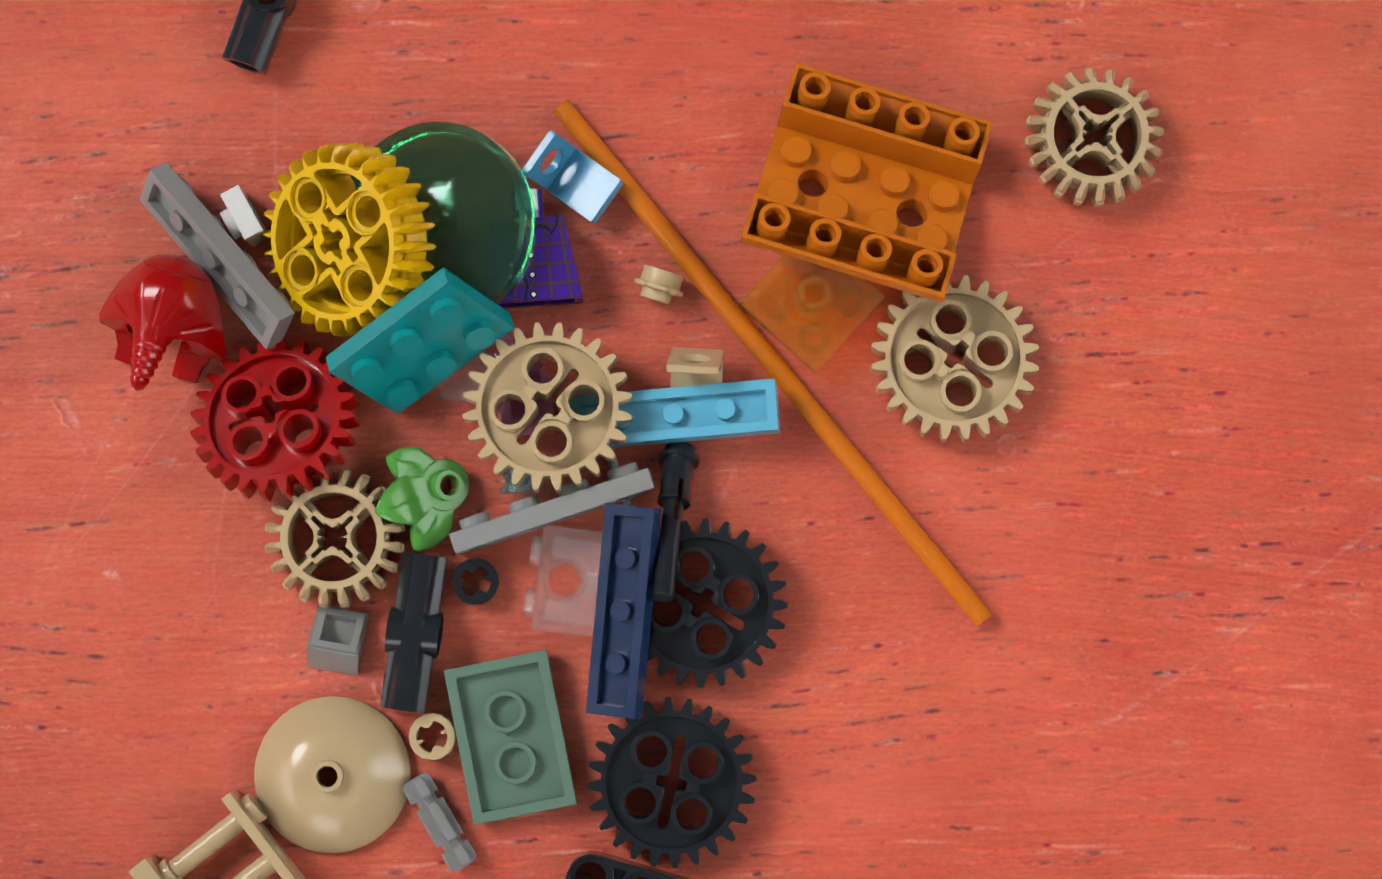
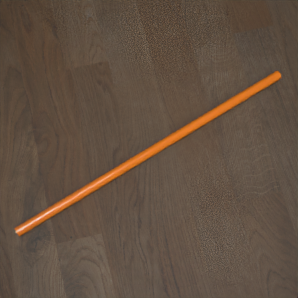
M568 99L560 103L553 110V114L592 160L624 182L618 193L772 379L775 378L777 386L973 624L977 627L992 615L990 610Z

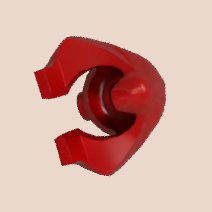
M163 254L143 260L114 287L100 311V323L115 330L118 345L114 359L132 364L130 367L132 373L130 375L131 387L136 391L143 390L150 383V378L154 376V370L158 368V363L162 360L166 347L174 340H183L181 341L172 373L173 377L198 383L202 369L210 359L223 360L226 355L223 321L212 280L187 255Z

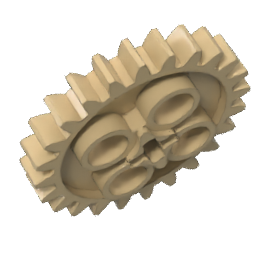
M968 275L963 276L958 288H952L949 281L943 303L925 297L916 298L912 293L903 291L901 298L905 309L903 310L890 304L886 311L894 324L879 322L876 332L887 339V341L875 342L871 346L872 353L884 357V360L872 364L871 373L886 375V379L877 385L876 392L877 394L892 392L894 396L886 407L887 411L890 412L903 407L906 412L901 425L905 427L915 419L921 421L920 436L923 438L932 426L939 428V438L942 443H945L951 430H957L962 443H967L970 436V428L975 427L979 434L986 438L990 433L989 420L992 419L997 425L1004 428L1009 422L1004 408L1019 413L1024 407L1015 393L1030 395L1034 389L1028 381L1023 379V376H1033L1039 371L1038 365L1026 361L1027 357L1037 353L1039 345L1024 343L1023 341L1032 332L1034 327L1032 324L1017 326L1015 321L1020 316L1023 308L1017 306L1007 311L1003 307L1008 295L1006 291L998 294L994 299L988 297L989 281L985 280L977 292L970 290ZM946 312L953 313L962 320L963 330L956 334H946L938 328L936 317ZM924 330L940 348L926 340H922L918 337L917 331ZM986 343L998 346L1003 352L1004 362L996 366L984 364L978 357L977 348ZM958 349L964 354L962 359L963 365L957 363L951 369L944 364L947 358L946 353L952 355ZM921 352L931 360L932 369L922 375L914 374L907 369L904 358L910 353ZM969 370L990 380L992 387L985 388ZM954 383H962L971 390L973 401L966 406H956L947 399L946 388Z
M538 322L534 325L533 337L526 339L522 331L517 327L514 329L516 344L509 347L503 340L497 338L495 343L500 354L496 358L481 353L479 356L487 368L486 372H469L468 376L479 386L478 391L463 392V398L465 401L476 405V409L462 415L465 422L479 424V427L468 435V439L471 443L486 441L487 444L481 449L478 457L482 462L490 460L495 456L498 458L493 469L497 477L511 468L513 470L512 484L515 487H518L525 477L528 476L531 477L534 492L539 493L544 479H551L556 493H559L562 490L563 478L570 476L573 483L579 488L582 486L580 471L587 469L596 477L601 475L596 462L599 457L615 462L616 456L609 447L610 442L626 444L627 437L620 430L616 429L617 424L632 423L633 419L631 414L619 410V406L633 401L632 393L616 390V388L628 380L626 372L610 374L609 371L617 362L616 355L613 353L600 359L598 355L601 351L602 341L597 338L585 347L582 345L584 333L581 328H578L571 338L567 339L564 338L562 323L557 322L552 336H545L543 328ZM542 359L551 360L558 366L555 378L544 384L537 383L529 377L532 365ZM571 371H577L579 373L578 378L557 398L556 405L559 414L555 417L549 413L545 414L538 422L539 424L535 427L529 440L524 445L518 444L517 439L540 415V410L536 403L540 399L546 402L551 401L561 388L568 374ZM581 391H591L598 396L599 405L592 414L578 415L570 408L573 396ZM509 400H517L525 405L523 418L513 425L504 424L497 418L500 406ZM551 431L559 432L567 438V445L564 451L554 457L545 456L538 450V443L541 437Z

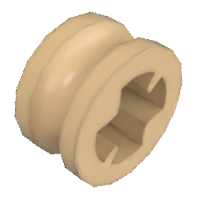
M439 713L425 714L416 719L410 727L408 736L414 753L427 760H437L451 753L457 741L454 723L447 716ZM434 722H438L445 728L441 731V734L447 733V742L445 746L437 744L433 747L432 751H429L422 746L421 743L426 741V739H419V732L422 727L431 728Z

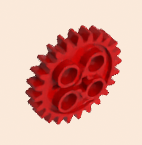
M285 337L276 344L275 350L265 349L258 341L257 353L250 355L245 347H239L241 361L234 364L226 358L221 359L222 366L226 372L222 376L208 373L206 377L214 386L212 391H197L196 396L205 405V408L193 410L190 414L196 423L201 425L190 431L193 439L200 445L195 452L204 463H208L205 468L215 479L221 477V483L230 492L238 486V490L246 499H250L258 488L264 500L271 502L275 489L279 488L287 500H290L293 496L294 485L298 483L309 493L313 491L310 477L317 474L327 481L331 478L325 467L329 461L341 465L345 463V460L338 452L339 446L350 447L356 443L345 430L360 426L359 419L351 412V410L360 406L354 393L350 392L354 387L329 372L326 356L328 355L322 347L319 346L311 352V348L304 339H300L293 350ZM306 383L300 393L288 396L290 390L295 385ZM256 395L248 406L238 408L244 398ZM313 429L311 436L307 440L295 443L297 436L301 432ZM263 441L261 447L255 453L245 455L247 448L251 444Z

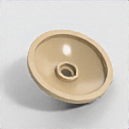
M341 696L311 699L296 705L284 713L271 726L263 738L257 753L254 769L257 798L259 804L266 812L267 819L271 825L292 843L305 849L322 853H341L355 850L371 843L384 834L400 815L407 800L403 792V786L411 780V764L408 750L395 725L373 706L360 700ZM324 766H330L337 772V781L333 786H326L319 779L320 770Z

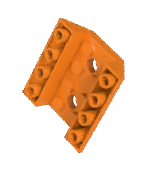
M795 63L757 191L752 200L740 242L943 303L957 255L955 249L972 187L982 165L993 122ZM807 179L816 180L824 187L825 193L817 197L807 196L799 189L798 183ZM903 209L915 210L922 217L923 224L916 227L907 226L898 219L897 212Z

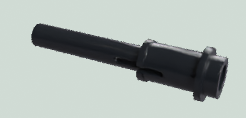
M687 442L667 443L658 458L659 463L663 467L657 503L663 508L652 597L659 602H670L674 598L683 511L690 508L693 470L699 466L700 462L699 456L695 453V447Z

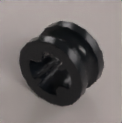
M470 558L461 562L455 569L452 578L453 589L456 595L463 602L472 605L483 604L489 601L495 595L499 585L498 574L494 566L487 560L480 558ZM478 567H481L489 574L484 579L491 580L490 588L486 593L477 590L473 596H470L462 589L467 583H460L461 576L465 570L474 573Z

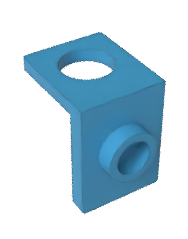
M552 130L547 133L521 170L524 175L548 190L593 224L599 220L624 184L622 180ZM557 149L553 162L545 170L540 171L544 158L552 150Z

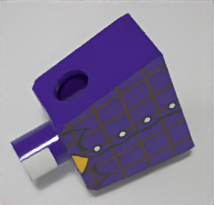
M519 189L512 191L513 219L494 220L490 224L483 295L503 309L583 303V294L564 216H543L541 189Z

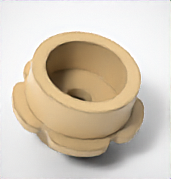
M644 264L640 279H634L636 284L643 286L640 296L670 305L672 295L682 297L684 294L679 291L683 276Z

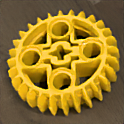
M358 143L327 144L319 146L316 150L304 152L302 159L289 163L291 173L278 176V182L283 190L269 193V197L276 206L274 210L264 212V215L272 220L271 229L266 230L262 235L271 238L272 249L263 255L272 257L275 263V268L268 275L280 277L282 284L278 290L284 295L291 296L289 301L290 307L293 311H302L300 318L302 323H315L317 332H331L333 336L340 337L355 335L425 282L421 276L422 272L431 271L435 268L434 265L426 260V251L434 250L437 247L427 242L426 231L433 228L435 224L424 222L422 214L430 204L417 201L415 196L421 189L420 184L406 183L410 169L395 167L396 157L382 154L378 147L364 146ZM348 174L360 180L362 187L357 190L355 182ZM339 289L343 301L335 295L336 290Z

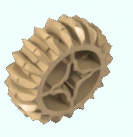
M1086 68L1083 72L1082 84L1073 72L1066 73L1063 77L1065 89L1059 84L1051 82L1046 88L1050 100L1037 97L1033 103L1034 109L1042 116H1028L1025 122L1026 127L1039 133L1029 135L1024 139V147L1040 149V152L1030 157L1028 164L1030 167H1038L1043 164L1047 167V170L1042 173L1038 181L1044 185L1053 177L1057 179L1060 184L1055 188L1054 196L1061 198L1068 188L1074 189L1072 200L1073 204L1077 206L1083 203L1087 192L1091 193V201L1094 207H1101L1104 204L1105 190L1114 203H1119L1125 198L1123 186L1128 191L1136 193L1142 188L1141 181L1137 175L1150 178L1155 172L1153 165L1146 159H1159L1163 153V149L1149 142L1158 140L1164 135L1163 128L1148 125L1149 122H1152L1160 115L1159 109L1150 108L1144 111L1141 105L1148 99V91L1143 90L1136 97H1133L1128 91L1133 86L1134 80L1127 77L1118 87L1113 84L1115 79L1114 70L1108 69L1104 73L1101 82H1097L1094 68ZM1098 100L1113 106L1115 109L1105 115H1097L1089 111L1085 105L1079 107L1075 102ZM1059 112L1068 120L1065 125L1072 134L1071 145L1061 155L1057 150L1054 140V125ZM1125 121L1128 122L1133 137V149L1128 163L1120 156L1123 150L1116 141V131ZM1107 124H1111L1099 143L1095 142L1092 145H1086L1082 150L1076 151L1084 142V137L1088 132L1093 133L1097 129L1100 131ZM1082 160H1091L1100 165L1102 169L1108 167L1113 174L1090 176L1080 173L1072 167Z
M327 468L331 478L327 481L319 476L321 485L317 487L311 478L313 491L308 493L305 490V493L300 495L293 489V496L290 499L293 503L289 509L281 504L273 503L271 510L275 514L284 516L281 525L275 523L265 524L266 532L280 534V542L266 544L265 552L273 554L282 552L283 558L275 561L270 568L273 573H280L287 569L291 570L292 573L282 583V586L287 590L293 589L301 581L304 583L299 594L300 600L308 602L317 589L320 590L319 606L328 608L332 602L333 592H337L340 606L346 608L351 606L350 590L355 589L359 599L366 602L371 599L370 592L365 585L367 582L371 581L374 586L381 590L387 587L386 580L378 572L383 567L387 571L397 573L400 566L396 562L386 559L390 550L402 553L405 552L406 548L404 544L399 542H390V534L405 532L406 527L405 524H389L388 520L375 514V508L386 490L385 487L380 486L368 495L366 492L371 484L370 476L362 474L353 487L351 486L352 471L350 469L342 468L339 473L338 483H334L333 475L330 469ZM336 495L349 496L360 502L352 511L348 510L342 516L333 519L327 517L313 505L320 499ZM371 514L376 526L377 540L374 553L369 561L358 547L357 534L365 524L364 520ZM301 516H303L313 530L314 539L311 547L305 552L306 556L300 561L295 547V532ZM318 520L322 524L338 530L346 526L347 535L343 536V538L347 539L345 547L353 554V557L347 551L333 546L324 550L326 548L324 541L328 540V538L324 537L326 530ZM335 557L342 558L359 572L348 579L333 582L322 580L311 574L319 565L323 566L327 561Z

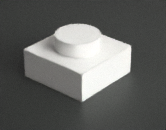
M239 185L220 194L227 209L220 212V215L234 239L243 236L245 241L252 247L269 239V237L262 235L266 228L247 193Z

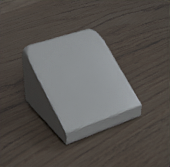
M318 604L306 648L307 665L311 668L357 675L363 653L369 613L332 606L324 608Z

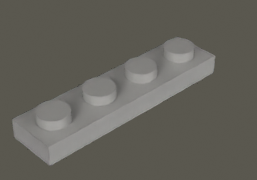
M167 162L150 169L139 199L187 257L197 263L207 276L210 277L214 289L265 349L281 342L295 314L285 295L269 283L258 270L254 259L240 249L228 235L220 219L205 208L194 195L190 184L184 178L179 177Z
M631 463L608 471L609 481L589 487L587 479L582 480V486L579 488L574 483L564 485L561 492H559L560 497L540 503L538 495L513 502L508 505L510 514L492 520L489 512H483L459 521L462 530L449 534L455 554L463 555L605 508V503L617 504L656 491L657 488L652 472L649 468L639 471L637 463Z

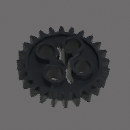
M703 518L698 533L693 532L688 521H682L676 580L699 594H704L708 589H711L714 592L711 601L744 622L743 629H735L710 612H704L700 617L694 614L696 604L674 591V598L679 601L682 607V615L675 625L666 627L661 625L655 617L654 609L658 601L653 599L647 661L652 660L656 656L661 659L657 671L659 676H663L671 667L677 668L676 679L677 684L680 685L685 682L689 673H695L698 688L705 687L708 673H714L720 686L726 685V670L730 668L741 679L746 677L743 661L749 659L754 664L761 666L764 662L757 651L760 645L770 649H775L777 646L767 635L769 629H785V624L773 618L774 611L788 608V603L774 599V592L787 586L786 581H771L769 574L779 566V563L777 561H770L762 564L759 559L764 554L767 546L762 543L751 550L748 549L746 545L750 532L744 530L734 540L730 538L731 523L726 521L721 526L718 534L712 533L711 523L708 518ZM693 552L702 553L709 561L708 575L699 582L688 581L682 573L681 565L683 559ZM737 579L748 581L754 590L752 603L742 610L732 608L725 598L727 586ZM712 623L724 629L727 639L725 647L716 654L705 652L698 642L700 630Z
M666 697L663 711L656 712L652 704L647 700L644 701V717L640 719L625 718L628 723L625 729L610 723L607 727L615 738L614 742L597 741L595 744L606 755L605 759L589 761L588 767L601 773V779L587 783V789L600 791L602 794V798L592 803L590 809L592 811L606 810L608 816L599 825L600 830L616 826L619 832L614 839L613 845L617 847L629 839L633 842L630 857L632 859L637 858L643 849L650 850L651 866L654 867L659 862L662 853L669 854L673 868H678L680 854L686 852L695 865L699 864V848L703 846L715 856L718 855L719 850L715 839L721 835L733 842L736 838L728 826L730 822L735 821L746 824L748 821L747 817L738 810L739 804H750L755 801L753 796L742 791V785L757 781L756 775L741 771V766L753 759L752 754H736L734 750L743 741L744 737L742 734L729 738L724 735L730 723L727 717L716 725L710 723L712 707L709 705L699 716L692 714L693 704L692 699L689 698L685 701L681 711H674L671 698ZM656 736L664 741L667 747V754L661 763L647 765L638 758L637 745L644 737ZM678 736H683L686 742L679 769V778L687 781L685 789L676 788L668 824L665 828H661L657 822L664 795V785L656 783L658 775L664 776L668 774L675 740ZM707 747L715 752L718 758V765L712 774L697 776L689 770L687 759L694 749ZM637 787L646 788L654 795L656 805L650 814L636 816L627 809L625 798L632 789ZM696 799L704 804L707 815L703 823L696 827H686L678 821L676 810L683 801Z

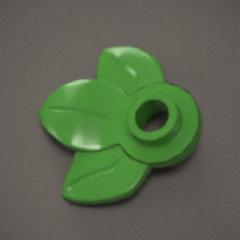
M404 447L393 451L386 456V462L396 480L382 494L375 508V514L393 523L411 525L410 540L413 550H428L445 539L451 531L454 509L459 507L468 495V475L459 463L449 459L435 460L421 448ZM444 476H448L451 480V490L446 495L440 489V482Z

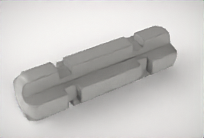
M427 773L420 774L403 786V792L411 805L415 803L418 805L420 810L416 814L436 848L442 846L445 853L441 856L449 870L452 872L459 871L476 859V852L468 839L462 841L460 834L463 833V830L444 798L440 797L438 799L434 792L438 788L431 776Z

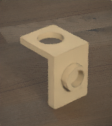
M672 347L666 368L667 372H671L670 388L723 383L724 350Z

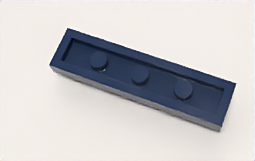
M605 503L586 713L628 719L642 718L661 508Z

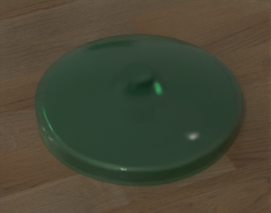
M420 123L401 129L386 137L375 147L380 148L382 154L395 156L397 160L395 167L410 169L406 183L420 184L421 189L415 197L418 202L430 204L422 214L424 222L435 224L433 228L426 231L427 242L437 247L434 250L426 251V260L434 265L435 268L431 271L422 272L421 276L426 281L444 267L496 304L500 303L521 276L528 261L534 239L535 210L533 198L526 177L516 160L504 147L489 136L457 123ZM351 175V179L355 182L358 190L362 187V183Z

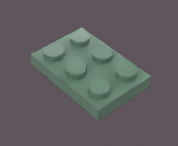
M547 650L444 670L473 824L477 825L577 804Z

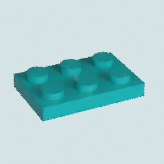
M443 267L394 304L393 307L389 308L326 356V361L331 374L393 412L400 414L494 344L497 338H502L515 327L508 311Z

